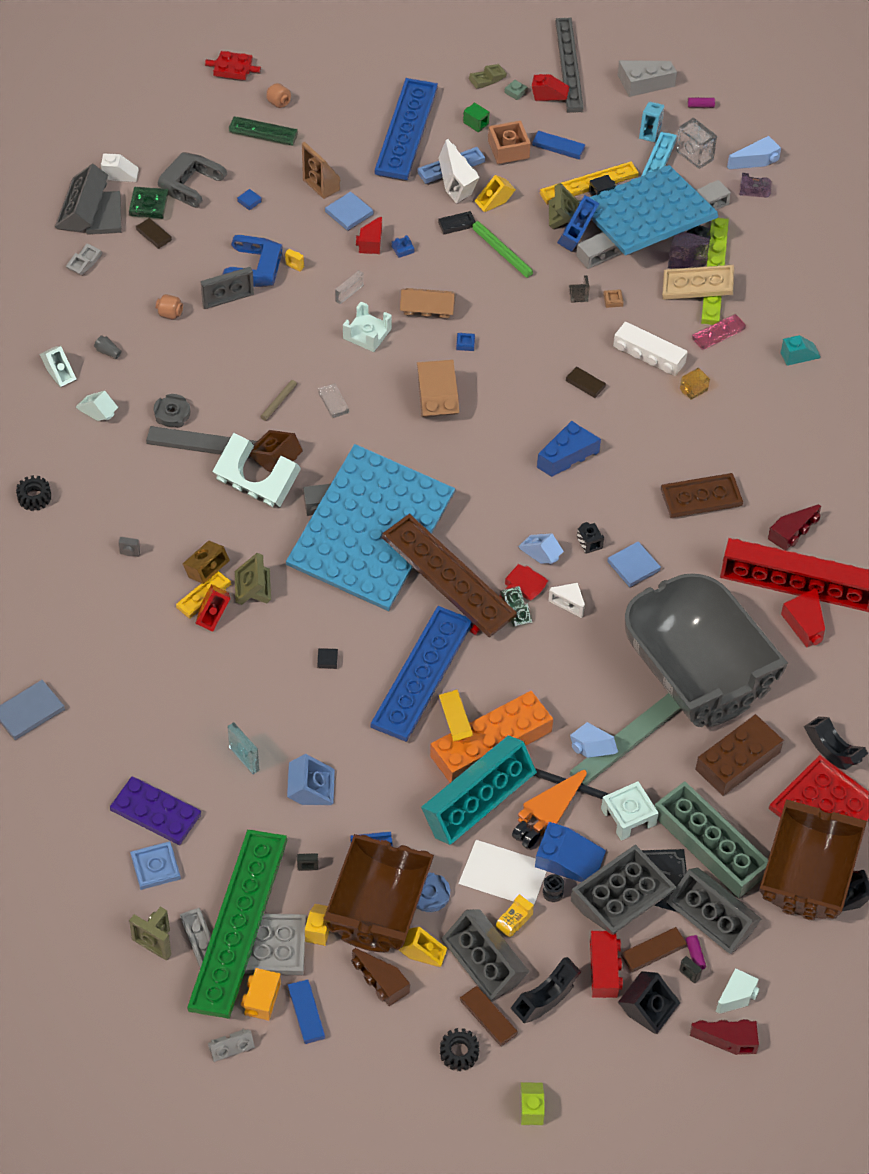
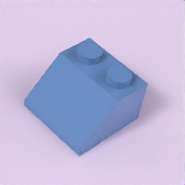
M307 754L289 762L287 797L301 805H332L334 801L335 769Z

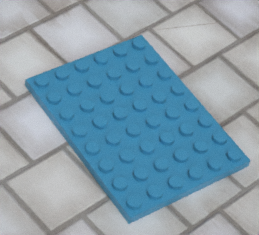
M354 444L287 558L286 565L389 611L413 567L381 538L382 533L410 513L432 534L454 495L455 488Z

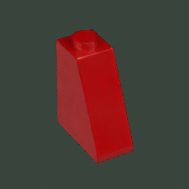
M816 588L783 603L781 615L806 648L821 643L825 633V625Z

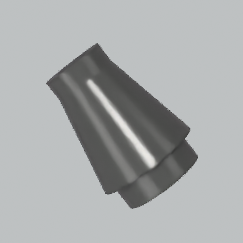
M101 335L94 344L98 352L114 359L121 355L122 350L107 336Z

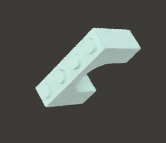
M233 433L212 471L217 476L216 479L224 484L227 482L233 484L232 487L240 492L242 490L248 491V495L254 499H258V497L264 499L263 502L271 507L274 505L281 507L301 470L300 466L280 456L273 471L265 480L249 482L244 477L243 467L254 445L249 440Z

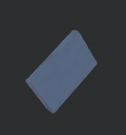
M41 680L0 705V723L12 738L17 740L65 710V707L46 683Z

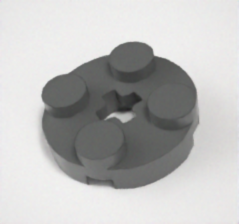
M168 394L166 398H159L154 404V415L158 424L179 428L190 417V404L181 395ZM172 408L175 409L174 412H169V411H168V410H172Z

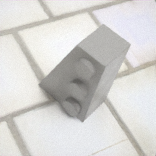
M619 60L618 77L629 97L675 87L677 71L671 61Z

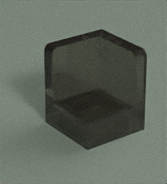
M584 275L583 284L569 285L571 303L588 302L590 289L588 275Z

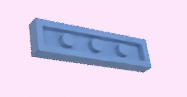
M478 147L460 153L466 158L471 167L485 162V156ZM439 161L418 168V174L425 184L443 178Z

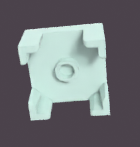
M360 302L356 307V318L349 325V320H346L343 324V339L375 352L392 329V315L384 312L383 320L369 315L368 304Z
M639 782L610 793L602 799L601 810L605 816H608L609 811L617 824L616 834L621 841L629 838L631 829L648 822L647 828L649 829L657 824L658 811Z

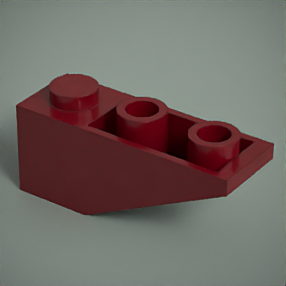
M817 504L780 517L770 527L768 540L785 551L790 546L794 547L799 537L805 535L809 531L810 526L819 521L821 506Z
M742 1019L737 1022H729L728 1020L707 1022L700 1020L691 1024V1037L735 1055L757 1054L759 1039L756 1021Z

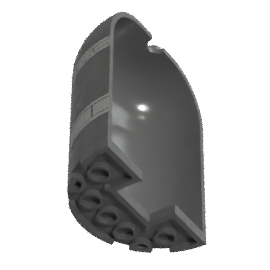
M683 574L669 580H664L658 585V589L654 590L648 587L636 595L626 608L625 631L629 642L684 714L697 727H703L705 724H708L710 727L716 726L742 714L751 707L750 704L757 697L762 699L771 690L770 685L775 679L779 680L787 667L788 662L731 592L722 583L709 576Z

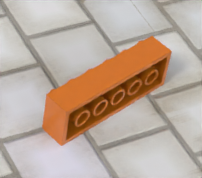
M529 691L470 722L473 736L453 741L452 735L449 733L432 742L430 745V757L451 783L508 735L524 741L526 746L552 732L553 718L535 694Z

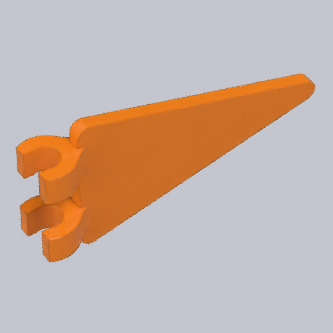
M582 770L523 804L524 809L518 814L520 817L518 821H526L528 823L531 817L534 816L539 821L533 828L540 833L541 837L545 833L549 822L558 824L587 776V771Z

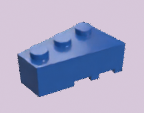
M571 421L538 453L537 468L552 477L570 468L572 464L578 461L582 462L592 454H598L600 452L601 439Z

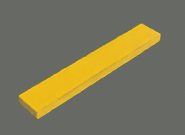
M627 162L568 180L561 184L573 196L589 192V183L592 179L608 174L615 183L638 177L639 172L632 162ZM555 185L540 189V195L546 205L549 204V200L555 197Z

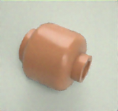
M276 83L268 88L267 100L277 108L285 107L290 102L291 92L282 84Z
M164 294L161 299H157L155 307L158 309V314L161 317L176 319L177 316L179 317L182 314L183 303H181L179 297Z

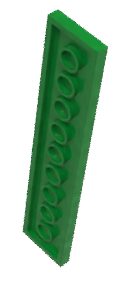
M247 829L187 1007L188 1012L230 1019L288 841L287 835Z

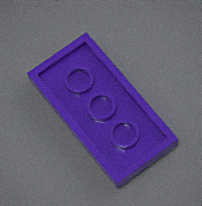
M133 776L110 805V811L179 846L201 816V810Z

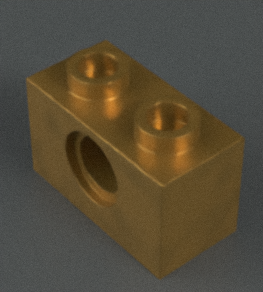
M207 541L182 564L190 579L204 584L230 560L224 546Z

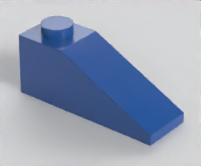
M584 195L557 243L572 252L600 203Z

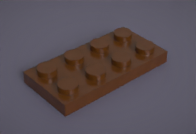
M733 473L661 485V492L670 518L743 506V499Z

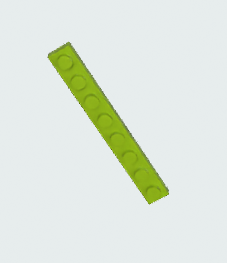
M716 218L711 220V240L708 248L707 267L725 265L729 219ZM722 296L703 298L701 324L719 326Z

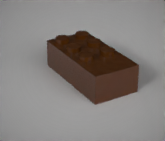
M755 714L701 754L697 759L695 770L724 796L780 754L784 740Z

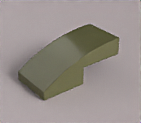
M499 64L485 66L482 72L470 73L468 79L476 89L502 80L506 77L507 73Z

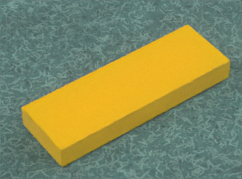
M218 571L207 582L201 583L176 604V608L190 619L199 612L202 601L211 584L225 590L231 585V581Z

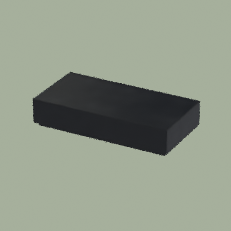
M471 211L438 218V224L443 234L470 229L476 223Z

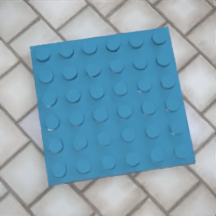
M670 165L654 172H649L639 178H634L624 184L617 185L612 190L602 191L599 195L589 197L600 203L591 220L624 255L718 218V212Z

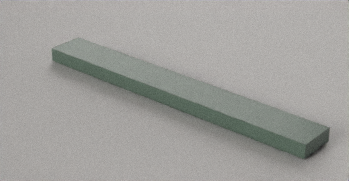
M668 693L614 736L618 750L616 754L586 758L570 771V775L573 776L582 770H586L587 776L582 784H589L677 714L681 708Z

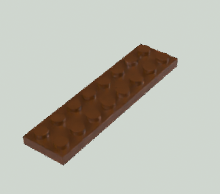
M410 513L382 533L381 538L489 638L516 617L517 612Z

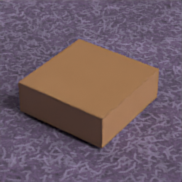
M606 290L603 292L606 308L623 307L624 302L621 290Z

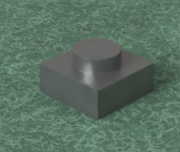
M120 537L118 542L120 554L139 557V539Z

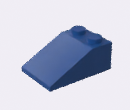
M549 822L536 854L535 868L582 882L600 870L606 850L568 827Z

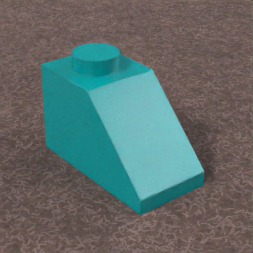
M801 335L783 339L780 353L787 366L820 359L821 356L815 344Z

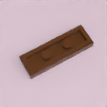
M674 927L622 952L621 957L630 971L635 972L685 948L687 943L677 927Z
M477 985L460 997L463 1005L500 1046H503L517 1035L518 1031Z

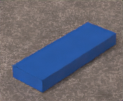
M539 130L532 141V146L580 159L585 149V144Z
M309 980L288 984V990L304 1044L325 1039Z

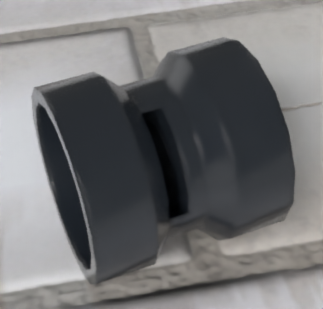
M522 821L513 830L512 837L517 841L520 840L526 849H530L540 838V833L535 829L532 830L526 821Z
M556 874L548 875L543 884V897L549 902L560 901L564 892V880Z

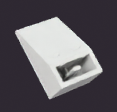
M447 139L438 158L445 190L457 204L472 194L479 176L476 170L472 169L468 164L466 158L458 152L456 146Z

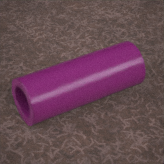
M688 97L687 104L688 107L714 108L715 98Z
M691 935L686 938L691 960L704 970L707 966L698 936Z

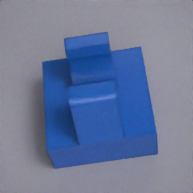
M408 235L392 241L391 246L398 258L414 253V247Z

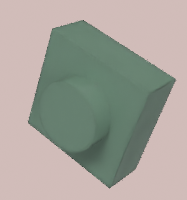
M514 80L505 87L504 93L518 100L527 93L528 87Z

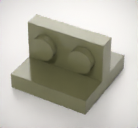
M561 183L555 185V197L549 200V226L552 229L568 223L579 205V201Z
M256 553L235 570V600L238 604L242 605L250 598L266 604L271 600L270 568L264 566L262 554Z
M160 906L156 912L149 916L148 922L134 914L129 920L132 940L167 961L171 956L168 935L170 926L167 910Z

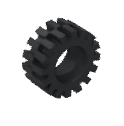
M31 475V479L25 477V481L20 480V484H17L16 494L21 507L24 506L26 510L30 508V511H34V508H37L38 511L41 506L44 509L46 504L50 503L51 490L49 482L45 478L41 479L40 476L34 478V475ZM33 490L41 492L36 496L27 495V493Z
M458 1028L454 1029V1033L451 1030L448 1031V1035H444L443 1041L441 1040L440 1043L441 1060L444 1061L446 1067L450 1065L451 1070L457 1067V1071H461V1068L464 1067L466 1071L469 1065L472 1068L479 1056V1041L477 1042V1037L475 1035L472 1037V1032L466 1033V1029L463 1028L462 1032H459ZM455 1044H464L468 1048V1052L463 1056H457L452 1053L451 1048Z

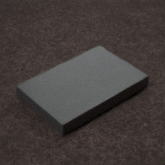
M120 191L102 192L103 197L98 203V211L93 217L94 223L90 228H86L87 235L122 233Z
M251 266L200 281L204 309L254 295L253 270Z

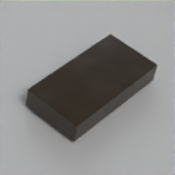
M150 218L136 226V230L158 249L172 241V237Z
M577 366L566 377V382L594 398L606 387L605 382Z

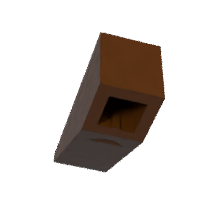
M357 948L352 950L351 962L356 970L360 969L366 983L369 986L373 985L378 998L382 1002L385 1001L388 1006H391L410 993V983L397 967Z

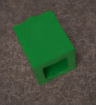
M475 102L465 108L463 112V123L476 132H480L489 124L490 112Z

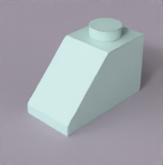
M61 346L53 347L40 354L47 371L59 387L76 380Z
M106 391L87 395L76 408L96 421H107L115 415L114 411L118 406Z
M735 968L718 1002L716 1012L720 1014L748 1006L750 1000H755L760 988L757 987L759 979Z

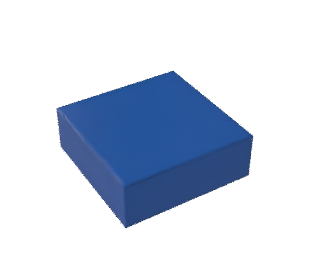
M249 189L237 197V201L248 210H251L262 202V197Z
M457 333L456 350L474 351L475 334Z

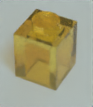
M698 367L682 376L680 389L684 395H687L692 400L708 391L710 378Z

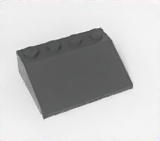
M635 844L572 889L571 902L585 917L613 935L675 891L677 887Z

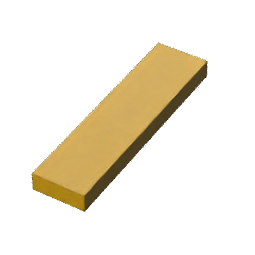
M458 689L440 694L439 698L453 741L473 736Z

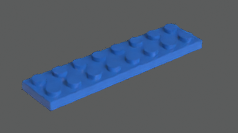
M410 78L405 79L375 167V175L408 180L438 89V83Z
M437 606L373 718L371 728L402 741H408L473 622L466 616Z

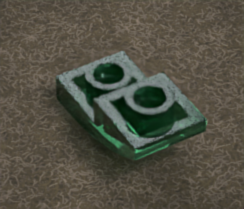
M520 586L501 590L502 599L517 612L516 617L511 620L512 625L515 627L531 623L532 618L528 603H524Z

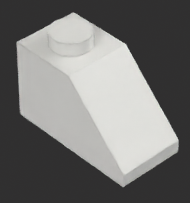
M103 153L101 170L108 174L107 180L137 182L139 171L137 166L120 154Z

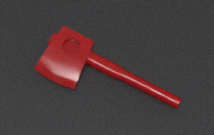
M518 564L505 578V585L507 587L499 597L506 602L516 592L531 601L544 589L548 580L533 571L529 566ZM474 625L470 631L476 635L480 629Z

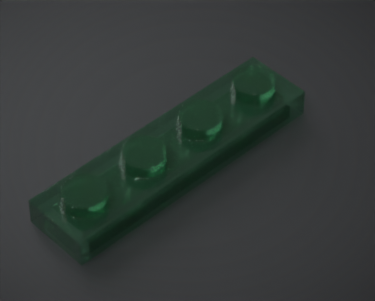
M236 116L233 117L229 126L230 133L293 145L298 135V129Z

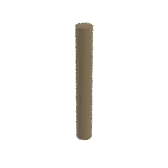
M291 380L263 412L261 418L264 421L271 416L297 385L296 381Z

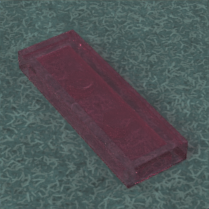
M734 314L693 334L692 339L704 350L745 330L746 325Z

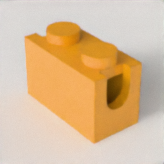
M256 968L254 975L249 976L247 984L249 988L248 994L243 995L241 1006L246 1008L244 1012L246 1016L270 1020L281 985L280 973Z

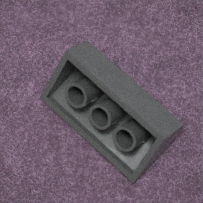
M92 163L72 178L55 228L81 232L92 226L94 223L93 217L98 211V203L103 197L102 192L107 186V173Z
M698 867L688 869L676 890L667 900L670 906L729 954H732L752 934L762 919Z
M480 909L465 910L441 938L491 1002L515 988L530 972Z

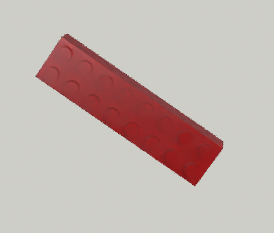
M728 538L720 578L796 596L816 588L819 600L822 602L869 612V569L789 552L775 547H767L740 539Z

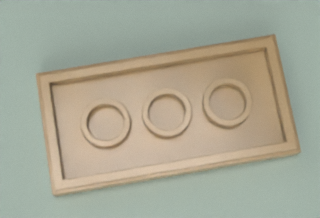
M734 265L664 270L663 300L733 295Z

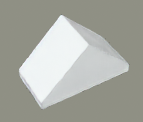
M578 583L551 587L549 590V602L580 618L583 617L585 604Z

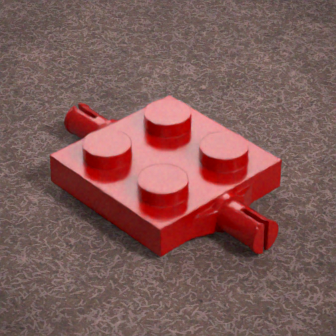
M220 51L219 57L216 60L206 59L205 66L214 67L213 76L246 80L250 72H261V66H252L253 55Z

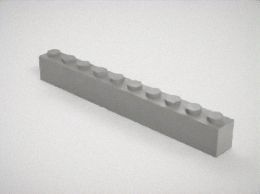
M719 180L709 183L702 188L695 189L715 210L729 204L731 192ZM604 233L597 234L577 244L576 256L587 269L622 254L619 248Z

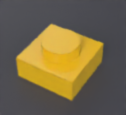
M288 249L285 253L286 265L301 272L304 268V255Z

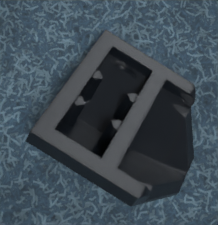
M865 870L853 871L842 911L861 908L869 901V879Z

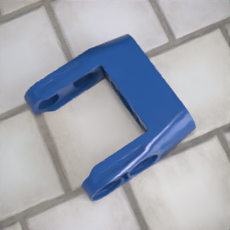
M235 235L231 243L234 249L238 252L261 255L257 270L252 269L254 287L273 286L282 257L283 245L266 238ZM228 267L224 269L223 274L243 268Z

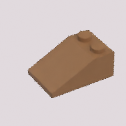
M303 142V180L325 199L340 190V177L307 143Z
M454 361L417 362L421 417L459 414Z

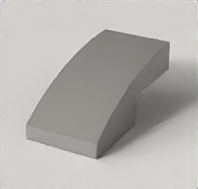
M86 244L79 254H74L66 268L82 275L95 264L102 255L100 249Z

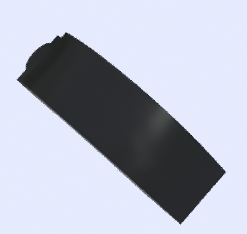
M818 716L804 726L816 749L830 763L840 769L846 770L852 765L862 762V758L868 755L866 747L852 746L846 743L835 730L830 717Z
M564 957L542 984L531 991L521 993L510 1009L523 1023L540 1018L567 996L574 987V981L582 971L568 957Z

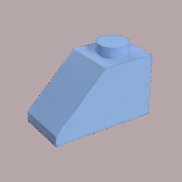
M552 533L530 535L518 546L520 550L540 564H553L564 552Z
M588 722L570 735L573 750L587 758L611 755L618 752L614 737Z

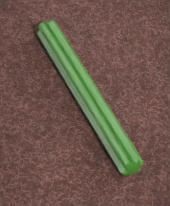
M477 221L473 224L472 229L526 278L533 274V269L481 222Z

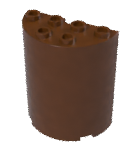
M786 799L760 886L762 898L782 908V911L789 915H794L795 913L811 921L815 920V918L836 919L843 910L867 821L835 812L826 813L820 808Z
M354 834L323 918L326 927L332 933L337 932L342 935L341 940L364 950L384 953L389 952L391 948L399 950L405 943L434 855L424 850L411 849L405 845L395 848L386 840H376L367 835Z

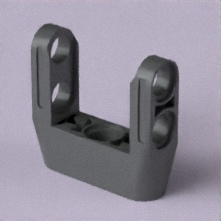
M182 152L161 174L158 179V187L171 197L196 208L202 203V197L196 190L183 184L195 171L220 181L227 176V170L222 165L201 155Z

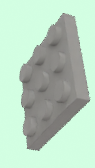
M264 914L244 974H254L255 969L259 968L282 975H303L306 914Z

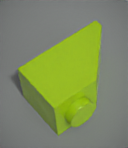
M521 1082V1125H543V1083Z

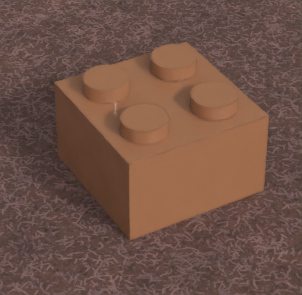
M521 121L489 126L488 142L497 164L530 158V141Z

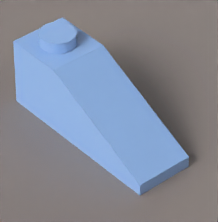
M767 136L729 155L727 168L740 169L768 166L779 160L781 147L772 138Z

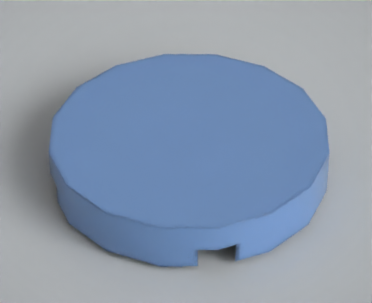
M431 872L428 873L417 909L424 912H435L446 906L450 898V887L444 877L434 875Z

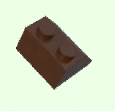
M269 430L254 444L249 456L265 470L272 472L280 456L294 461L303 450L295 433Z

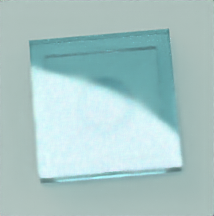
M233 722L227 726L229 748L249 771L255 774L259 771L258 749Z

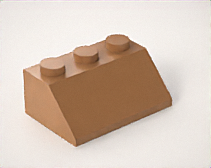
M403 288L401 289L400 311H404L406 315H414V312H421V316H432V313L439 314V317L449 318L450 315L454 314L456 292Z

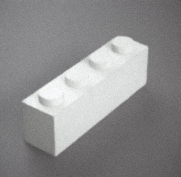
M626 321L614 336L613 347L673 376H676L686 363V350Z

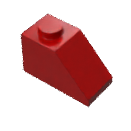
M551 74L534 75L532 91L535 101L567 100L570 89L567 84Z
M378 217L360 228V236L356 235V246H359V253L380 254L382 217Z
M211 584L202 601L195 623L213 632L231 599L229 592Z

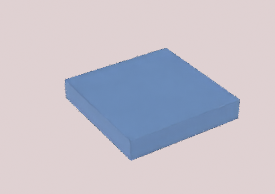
M352 192L325 207V212L347 231L373 215V209Z
M639 541L608 557L607 560L629 587L654 575L661 569L660 565Z
M170 841L130 852L140 890L181 879Z

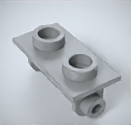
M244 1028L230 1034V1038L223 1036L215 1040L212 1039L208 1043L214 1062L255 1048L251 1030H245Z

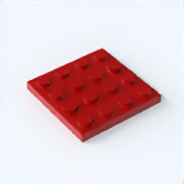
M819 755L768 808L781 818L787 799L820 808L826 813L835 812L868 822L869 791Z

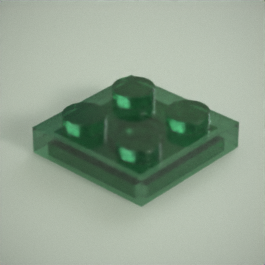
M134 187L129 216L163 219L168 199V189Z

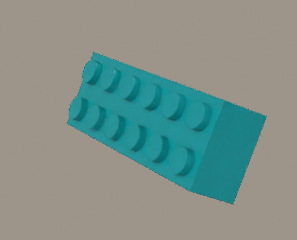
M508 735L421 807L435 839L451 845L537 773L524 741Z

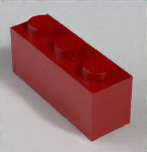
M591 931L592 998H618L619 990L623 989V979L618 974V971L622 970V959L618 958L617 952L621 951V940L617 939L616 933L612 935L607 931Z

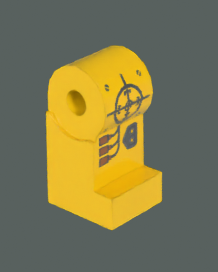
M519 894L514 899V903L499 918L496 928L506 936L511 937L533 915L534 905Z

